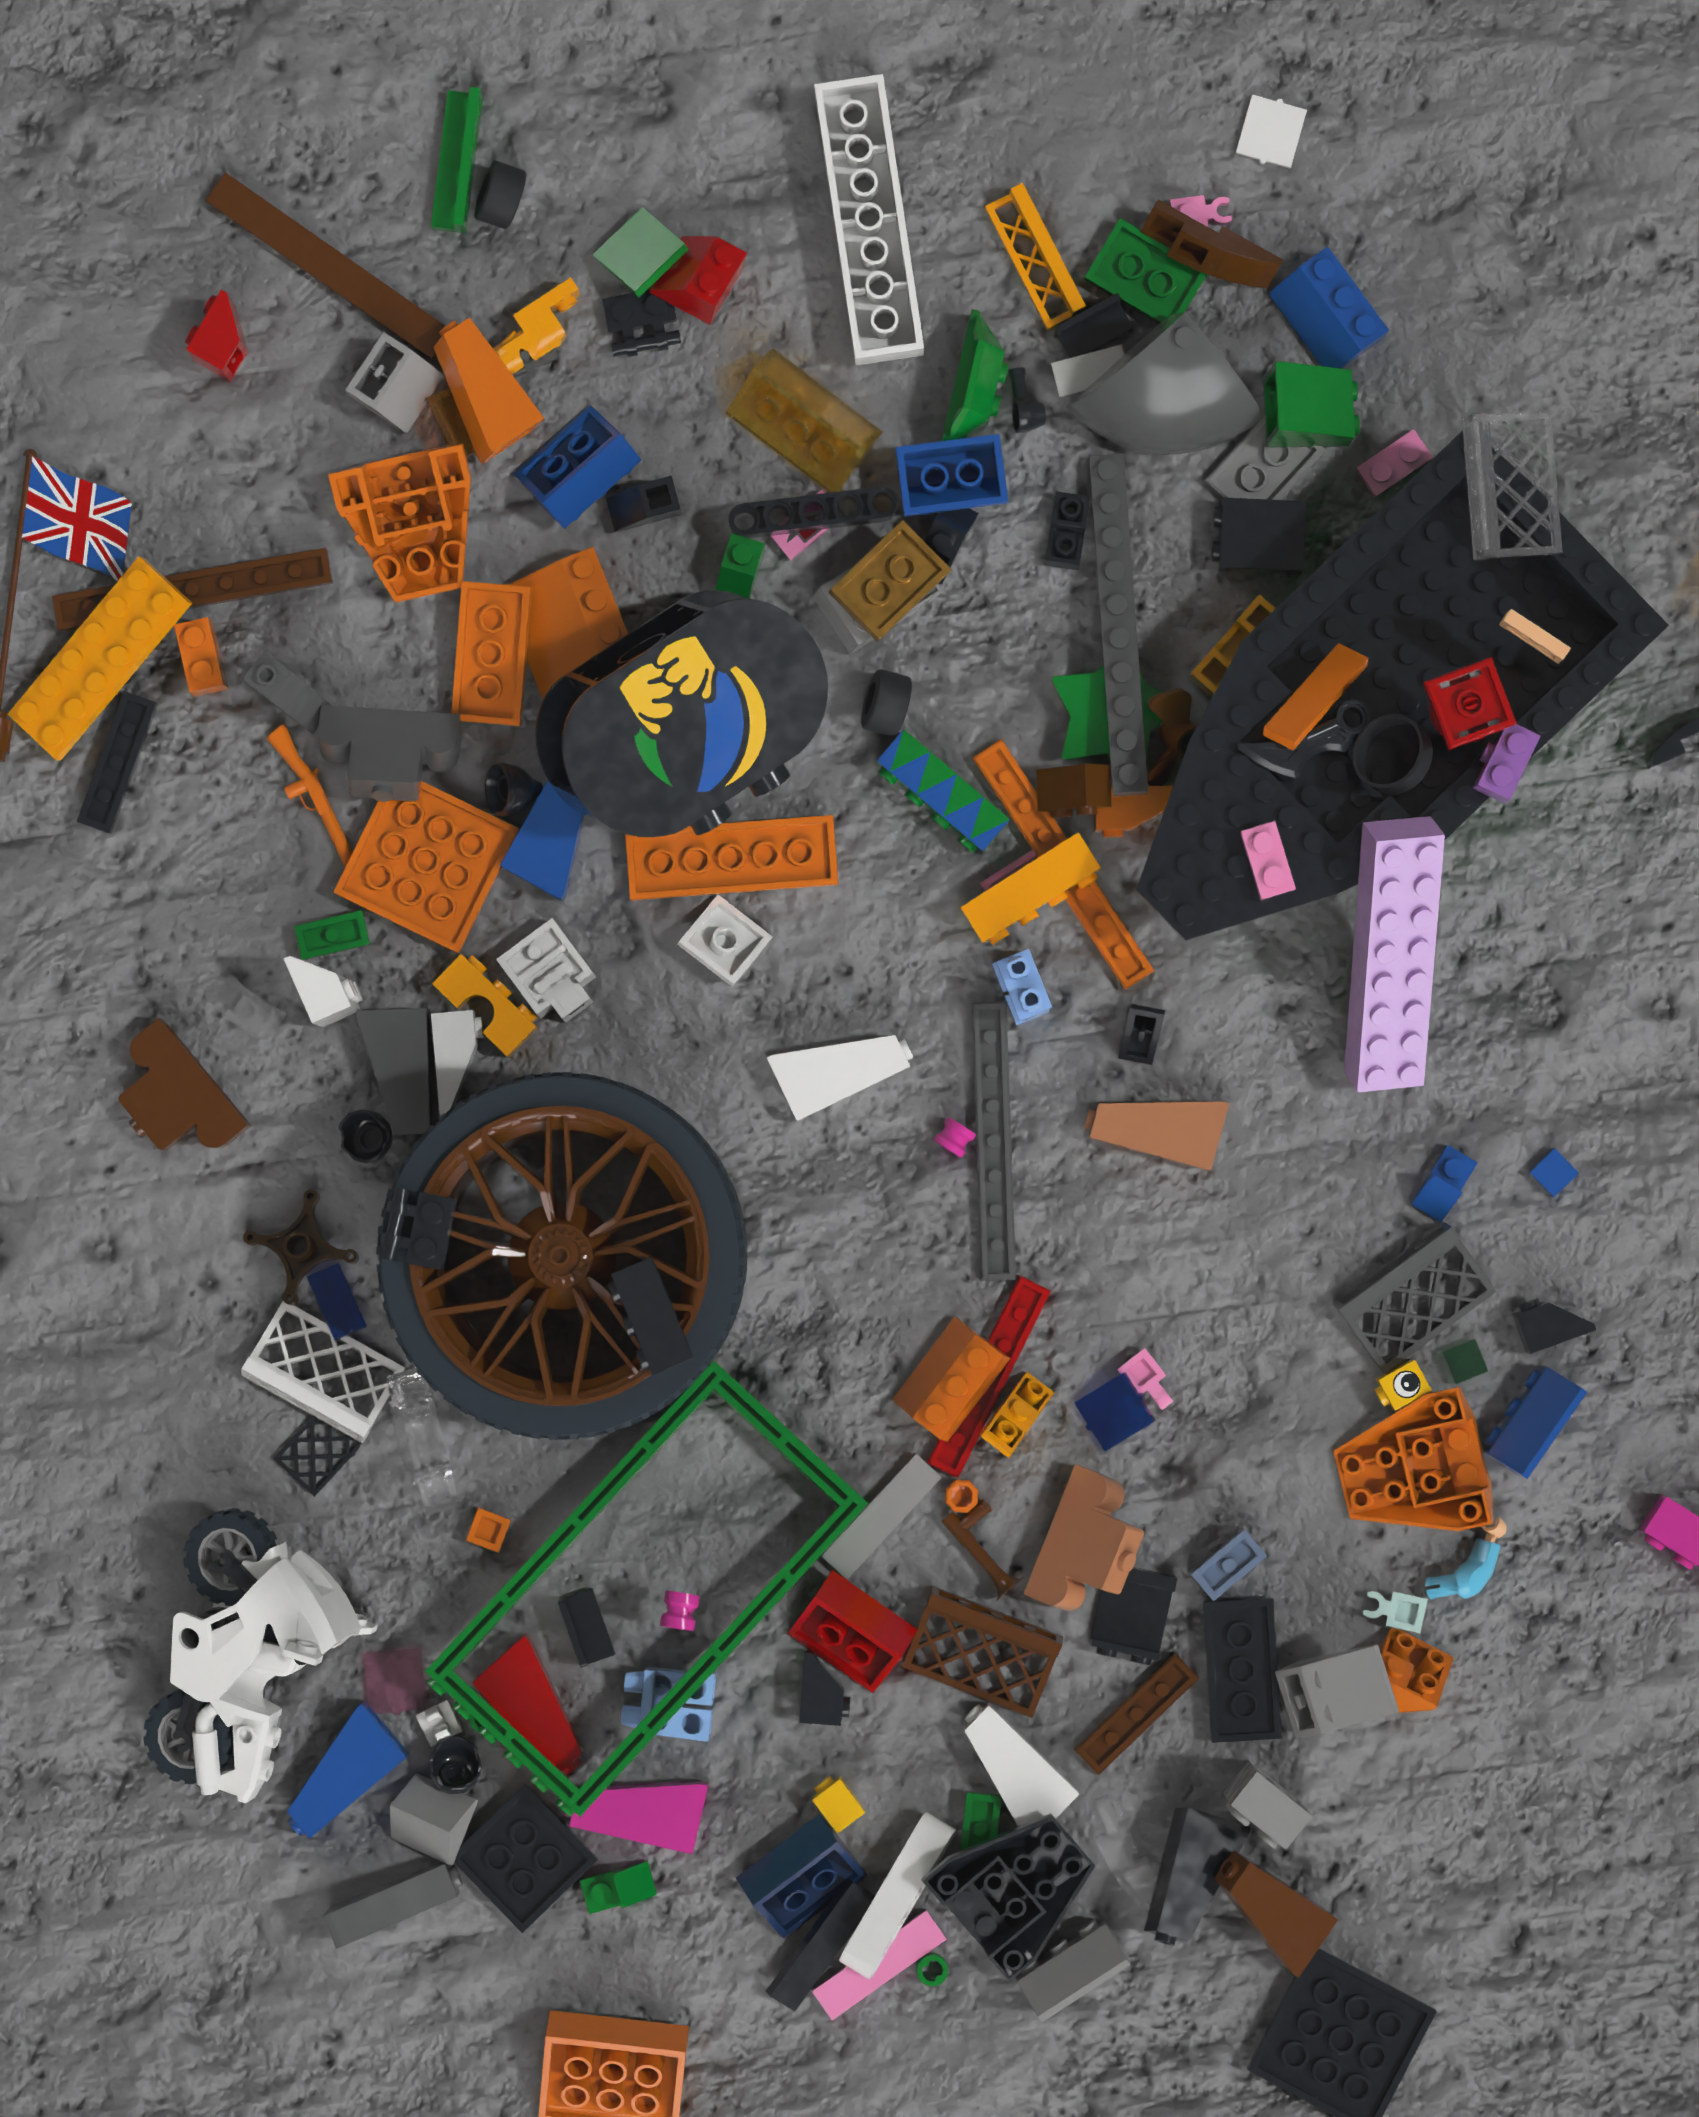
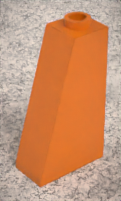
M469 317L460 324L454 320L441 329L439 334L442 337L433 348L477 458L483 465L534 431L544 420V417Z

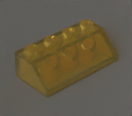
M773 348L754 366L726 412L728 416L830 493L840 492L883 433V431Z

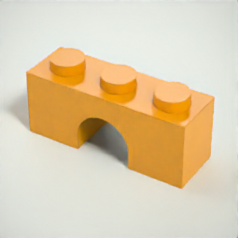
M1259 594L1228 632L1190 673L1188 678L1212 698L1242 640L1276 608Z
M460 954L432 984L458 1009H461L467 1001L474 997L487 998L493 1005L494 1017L482 1033L510 1058L538 1029L533 1023L537 1017L523 1003L517 1008L508 999L512 992L498 979L492 983L485 977L483 973L487 968L474 955L467 959L464 955Z

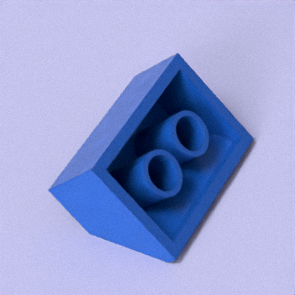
M1328 246L1298 267L1268 293L1320 366L1342 369L1384 339L1389 332L1387 326Z
M590 405L513 474L547 513L565 529L569 524L576 521L597 499L602 498L623 476L629 474L633 467L642 459L623 435Z
M1000 434L896 447L897 471L905 517L1009 503Z
M1542 1366L1540 1371L1535 1368L1524 1382V1386L1527 1389L1520 1399L1517 1397L1513 1398L1504 1411L1507 1419L1500 1428L1494 1426L1484 1441L1488 1445L1484 1451L1486 1454L1518 1476L1526 1479L1529 1478L1587 1393V1391L1546 1366Z

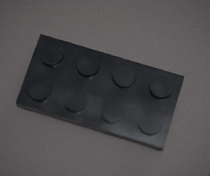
M1273 1598L1204 1601L1203 1617L1211 1742L1282 1739L1279 1684L1275 1674L1278 1666Z

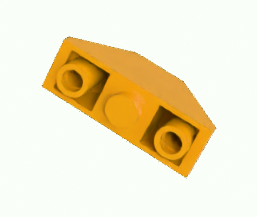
M1027 1371L998 1407L979 1435L1009 1458L1054 1392Z

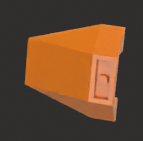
M1460 1386L1423 1395L1333 1451L1350 1519L1451 1531H1462L1493 1524L1492 1484L1476 1419Z

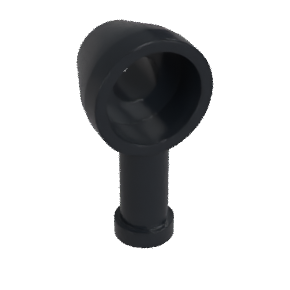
M1017 367L1010 369L1008 374L1011 378L1014 398L1012 404L1013 427L1016 433L1030 432L1045 425V407L1043 403L1027 398L1025 368Z

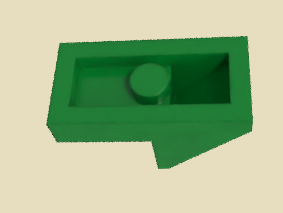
M648 1860L580 1879L589 1914L618 1906L625 1908L657 1895Z

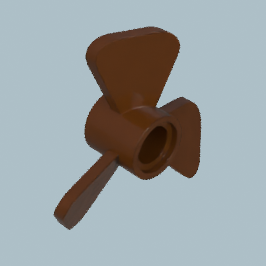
M1182 688L1156 694L1147 702L1148 708L1163 721L1159 737L1161 742L1168 747L1147 769V783L1151 786H1162L1165 784L1178 756L1183 759L1188 742L1198 723L1194 724L1190 721L1192 697L1190 693Z

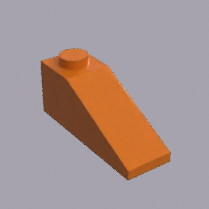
M1148 786V795L1113 797L1111 787L1112 807L1097 808L1098 814L1094 815V832H1102L1103 838L1123 837V831H1130L1164 812L1173 786Z

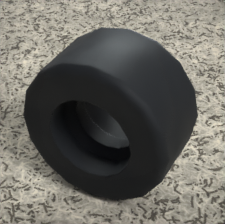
M493 161L483 181L474 217L477 220L507 229L518 209L525 187L526 172L505 163Z
M879 669L874 673L862 708L861 725L863 729L891 737L898 734L910 703L912 692L910 677Z

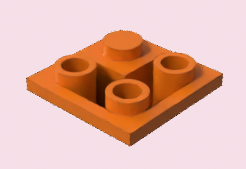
M1390 1628L1379 1650L1399 1709L1398 1713L1435 1710L1454 1657L1402 1630Z

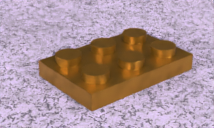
M902 520L838 581L828 593L878 642L952 569Z

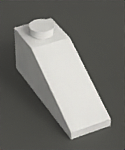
M474 1010L431 1014L440 1116L455 1106L478 1048V1038L484 1037L482 1033V1017H476Z

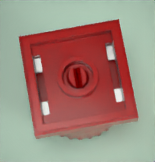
M1492 657L1423 683L1429 698L1430 706L1428 710L1430 711L1431 723L1435 726L1434 729L1443 736L1448 750L1469 744L1470 742L1475 743L1488 735L1517 725Z

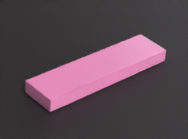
M926 1909L901 1927L871 1979H867L845 1966L814 1988L812 1992L831 2020H834L947 1940V1938Z

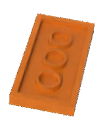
M461 581L451 714H460L461 721L522 726L532 587Z

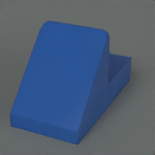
M1446 1145L1411 1205L1437 1221L1442 1222L1463 1192L1461 1190L1478 1162L1453 1147Z

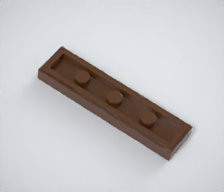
M1174 1652L1082 1740L1074 1750L1100 1775L1179 1699L1199 1677Z

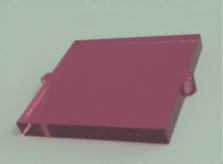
M391 1647L389 1651L364 1653L368 1705L375 1714L394 1712L395 1715H400L402 1711L427 1709L422 1648L396 1650L395 1647Z

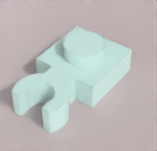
M1371 1591L1367 1593V1598L1375 1599L1379 1602V1608L1373 1612L1364 1610L1363 1615L1365 1617L1378 1619L1386 1616V1627L1421 1634L1428 1599L1393 1591L1392 1599L1388 1601L1378 1592Z

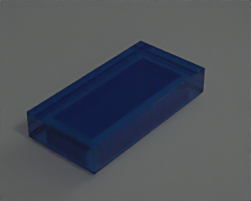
M339 1263L306 1277L334 1341L367 1327Z

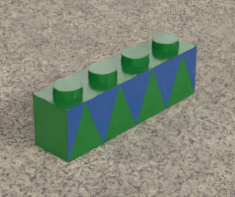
M905 729L877 760V765L881 767L878 771L879 775L891 785H894L896 782L900 783L907 789V792L904 794L907 799L918 808L923 804L934 812L930 818L944 830H947L949 827L954 829L960 835L957 841L971 853L976 849L983 853L1010 821L1006 815Z

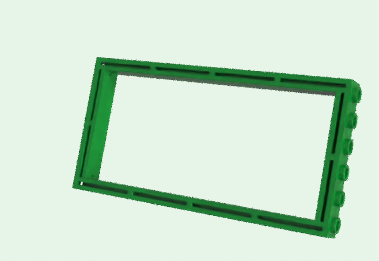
M713 1361L425 1670L430 1676L426 1682L440 1696L447 1692L453 1697L456 1702L452 1707L466 1720L473 1716L482 1725L478 1731L491 1744H494L497 1740L508 1749L503 1755L518 1769L524 1764L534 1773L529 1779L541 1791L545 1793L550 1788L559 1797L555 1804L569 1817L574 1813L581 1817L866 1508L868 1502L720 1365ZM715 1392L835 1503L838 1508L590 1778L578 1788L454 1671L706 1399Z

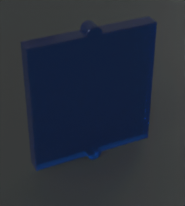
M1126 1372L1074 1402L1087 1422L1086 1429L1092 1430L1104 1451L1156 1421L1143 1401V1393H1138Z

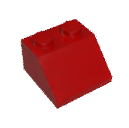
M682 236L680 240L685 243L689 250L652 285L649 293L711 325L742 273L747 252L717 236Z

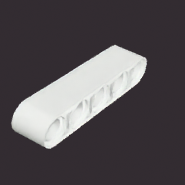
M928 1812L924 1813L846 1945L839 1962L865 1978L871 1979L926 1885L921 1879L939 1864L956 1833V1829Z

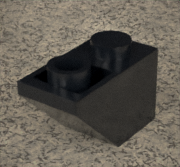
M672 475L635 485L606 498L615 533L682 515Z
M970 508L939 512L924 542L951 568L979 513ZM946 576L939 582V584L942 585Z

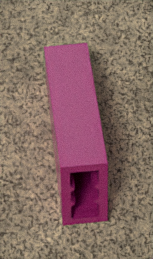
M697 1780L609 1786L581 1817L574 1813L571 1816L569 1826L693 1854L709 1782Z

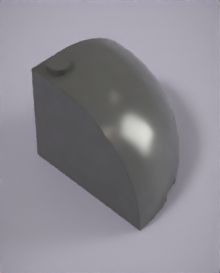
M1186 312L1170 314L1066 406L1079 421L1100 436L1126 448L1155 454H1184L1209 449L1234 439L1249 430L1263 418L1259 406L1240 377Z

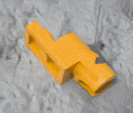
M571 277L515 313L513 317L520 331H512L499 345L493 348L514 377L524 375L556 360V348L563 343L566 333L553 313L557 310L560 313L567 311L578 302L576 298L580 296L579 288Z

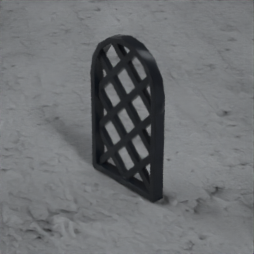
M312 1415L311 1419L279 1452L274 1460L315 1497L348 1460L355 1456L362 1443L358 1442L350 1453V1441L356 1439L345 1434V1437H332V1426L322 1420H315L316 1417ZM327 1424L328 1437L315 1438L314 1425ZM310 1426V1438H299ZM328 1441V1454L316 1455L315 1442ZM332 1441H345L346 1454H333ZM311 1442V1455L298 1456V1443ZM293 1444L294 1456H282ZM333 1458H345L333 1471ZM311 1459L312 1472L299 1473L298 1460ZM316 1459H329V1472H316ZM282 1460H294V1472ZM316 1476H328L317 1488ZM300 1477H312V1488Z

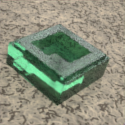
M1476 1339L1442 1351L1455 1384L1488 1372Z

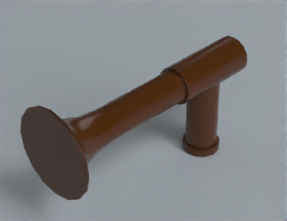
M982 1499L963 1518L959 1519L954 1512H951L941 1522L991 1577L997 1588L998 1597L996 1601H998L1024 1577L1015 1578L1005 1573L977 1542L976 1537L969 1530L986 1514L993 1511Z

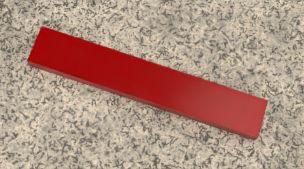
M1019 1275L987 1340L1006 1354L1010 1360L949 1441L946 1442L938 1439L927 1461L928 1464L959 1478L1051 1290Z

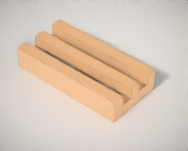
M1510 609L1499 623L1501 627L1556 663H1560L1571 649L1513 609Z

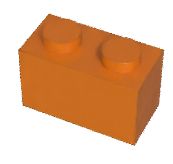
M209 617L175 624V632L189 693L196 697L227 690V680L213 621Z

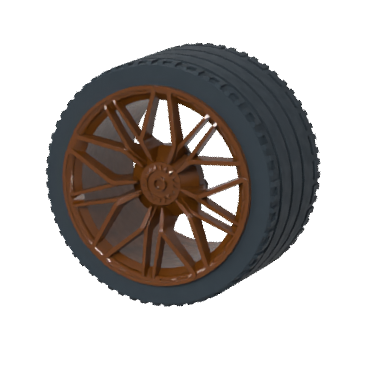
M548 1072L505 1080L504 1083L491 1085L470 1095L469 1099L464 1102L460 1101L448 1112L438 1118L439 1121L435 1125H431L412 1146L414 1148L410 1155H406L393 1178L395 1182L392 1189L388 1190L384 1208H382L381 1217H383L382 1226L378 1227V1244L376 1246V1255H379V1264H376L379 1280L378 1286L380 1293L383 1292V1308L386 1311L391 1330L394 1329L398 1336L395 1339L406 1354L410 1363L413 1362L417 1367V1373L425 1379L435 1392L439 1391L443 1394V1399L466 1415L470 1414L476 1417L475 1420L501 1431L505 1429L510 1431L511 1434L536 1439L573 1440L612 1433L650 1417L680 1396L710 1365L729 1335L741 1304L747 1273V1237L742 1208L734 1185L728 1176L729 1174L709 1143L682 1116L656 1098L619 1081L583 1073ZM570 1132L597 1135L614 1141L615 1143L574 1182ZM564 1133L567 1181L565 1202H558L552 1185V1134ZM546 1135L544 1182L513 1156L508 1149L524 1141ZM626 1147L638 1155L640 1160L616 1213L604 1222L595 1212L580 1205L581 1192L594 1176ZM498 1156L528 1181L541 1196L543 1206L529 1212L519 1223L509 1219L502 1212L482 1173V1170ZM647 1165H649L661 1178L671 1193L675 1204L625 1217ZM474 1179L495 1220L457 1211L465 1192ZM395 1187L408 1189L407 1204L417 1206L419 1192L455 1198L457 1202L454 1217L490 1226L511 1236L510 1243L488 1242L451 1229L450 1236L486 1248L449 1270L448 1260L449 1243L444 1269L439 1270L406 1263L407 1248L398 1247L396 1261L382 1259L384 1244H381L383 1233H387L391 1213L387 1212L389 1201H393ZM678 1209L680 1221L633 1239L613 1240L612 1235L628 1224ZM404 1216L401 1236L411 1237L414 1222L413 1216ZM683 1226L687 1251L686 1273L635 1245ZM630 1255L640 1261L653 1257L658 1270L683 1282L678 1302L671 1301L693 1353V1359L652 1375L650 1369L643 1370L638 1357L632 1360L599 1320L592 1301L597 1296L610 1308L627 1332L622 1320L623 1314L617 1307V1305H624L622 1301L617 1304L615 1303L607 1285L615 1269L616 1256ZM491 1258H508L509 1269L518 1288L505 1297L458 1304L451 1280ZM528 1298L534 1301L526 1319L500 1354L494 1351L490 1345L511 1313ZM506 1307L485 1342L471 1327L463 1314ZM548 1307L561 1310L578 1307L582 1315V1328L573 1377L551 1375L542 1330V1319ZM592 1324H594L626 1363L602 1373L583 1376ZM530 1325L541 1373L523 1368L504 1358ZM637 1336L630 1337L636 1347L641 1349Z

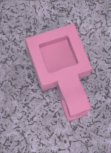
M1145 1348L1117 1369L1138 1397L1148 1391L1161 1410L1173 1402L1159 1384V1381L1166 1374Z

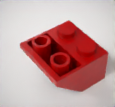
M220 290L217 297L212 295L207 301L203 310L206 316L200 326H193L185 343L188 344L186 351L196 363L231 382L246 357L248 350L236 305L227 292Z

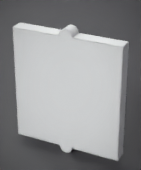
M1252 95L1235 154L1259 160L1261 165L1267 162L1290 169L1307 110L1285 104L1282 99L1274 101Z

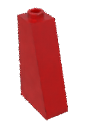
M526 1633L483 1671L472 1684L503 1718L561 1772L563 1771L568 1776L582 1763L579 1756L583 1753L584 1749L534 1643Z

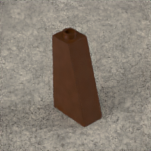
M1235 1850L1222 1863L1218 1874L1214 1878L1277 1961L1299 1978L1338 1919L1324 1907Z

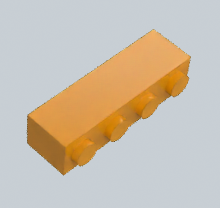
M1078 832L969 901L960 909L981 942L984 944L989 940L993 946L1010 935L1007 930L1010 926L1019 921L1023 927L1040 916L1036 910L1043 905L1049 903L1052 908L1067 899L1069 896L1066 891L1076 884L1082 889L1098 879L1095 872L1100 870L1101 867Z

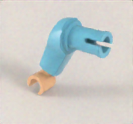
M1499 1516L1495 1526L1492 1527L1493 1524L1481 1526L1487 1533L1485 1540L1476 1539L1469 1559L1459 1565L1454 1574L1426 1578L1425 1586L1434 1587L1440 1585L1439 1588L1426 1590L1430 1599L1456 1594L1463 1599H1467L1483 1589L1493 1575L1501 1545L1496 1544L1495 1541L1497 1538L1502 1537L1507 1529L1505 1522Z

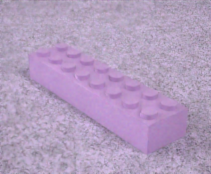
M1431 816L1363 822L1344 1073L1357 1092L1424 1086L1445 834Z

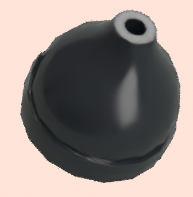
M507 763L492 765L485 779L486 802L490 811L496 816H507L521 812L534 798L540 795L543 789L542 783L534 780L525 770Z

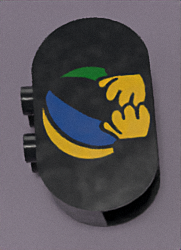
M705 590L690 594L577 666L551 686L540 705L536 720L535 737L540 764L549 783L565 802L579 812L618 832L637 837H661L675 834L691 826L696 835L707 833L731 816L732 812L726 801L747 787L750 788L755 797L764 795L780 786L790 777L791 774L784 763L798 755L810 743L819 729L826 710L828 679L825 663L816 642L809 632L793 616L781 608L760 600L747 599L727 591Z

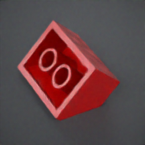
M832 1570L787 1634L874 1693L901 1659L918 1629Z

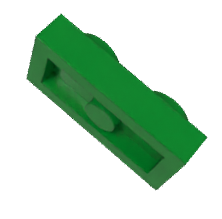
M362 910L294 926L303 961L371 945Z
M966 1791L960 1851L997 1836L1001 1795Z

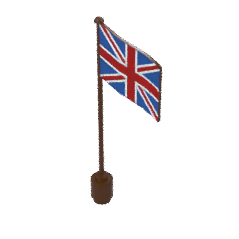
M27 449L23 454L26 456L0 657V762H5V756L10 753L14 722L7 719L6 712H1L23 539L56 557L98 570L118 582L124 573L132 502L107 487L59 471L37 459V453L33 449Z

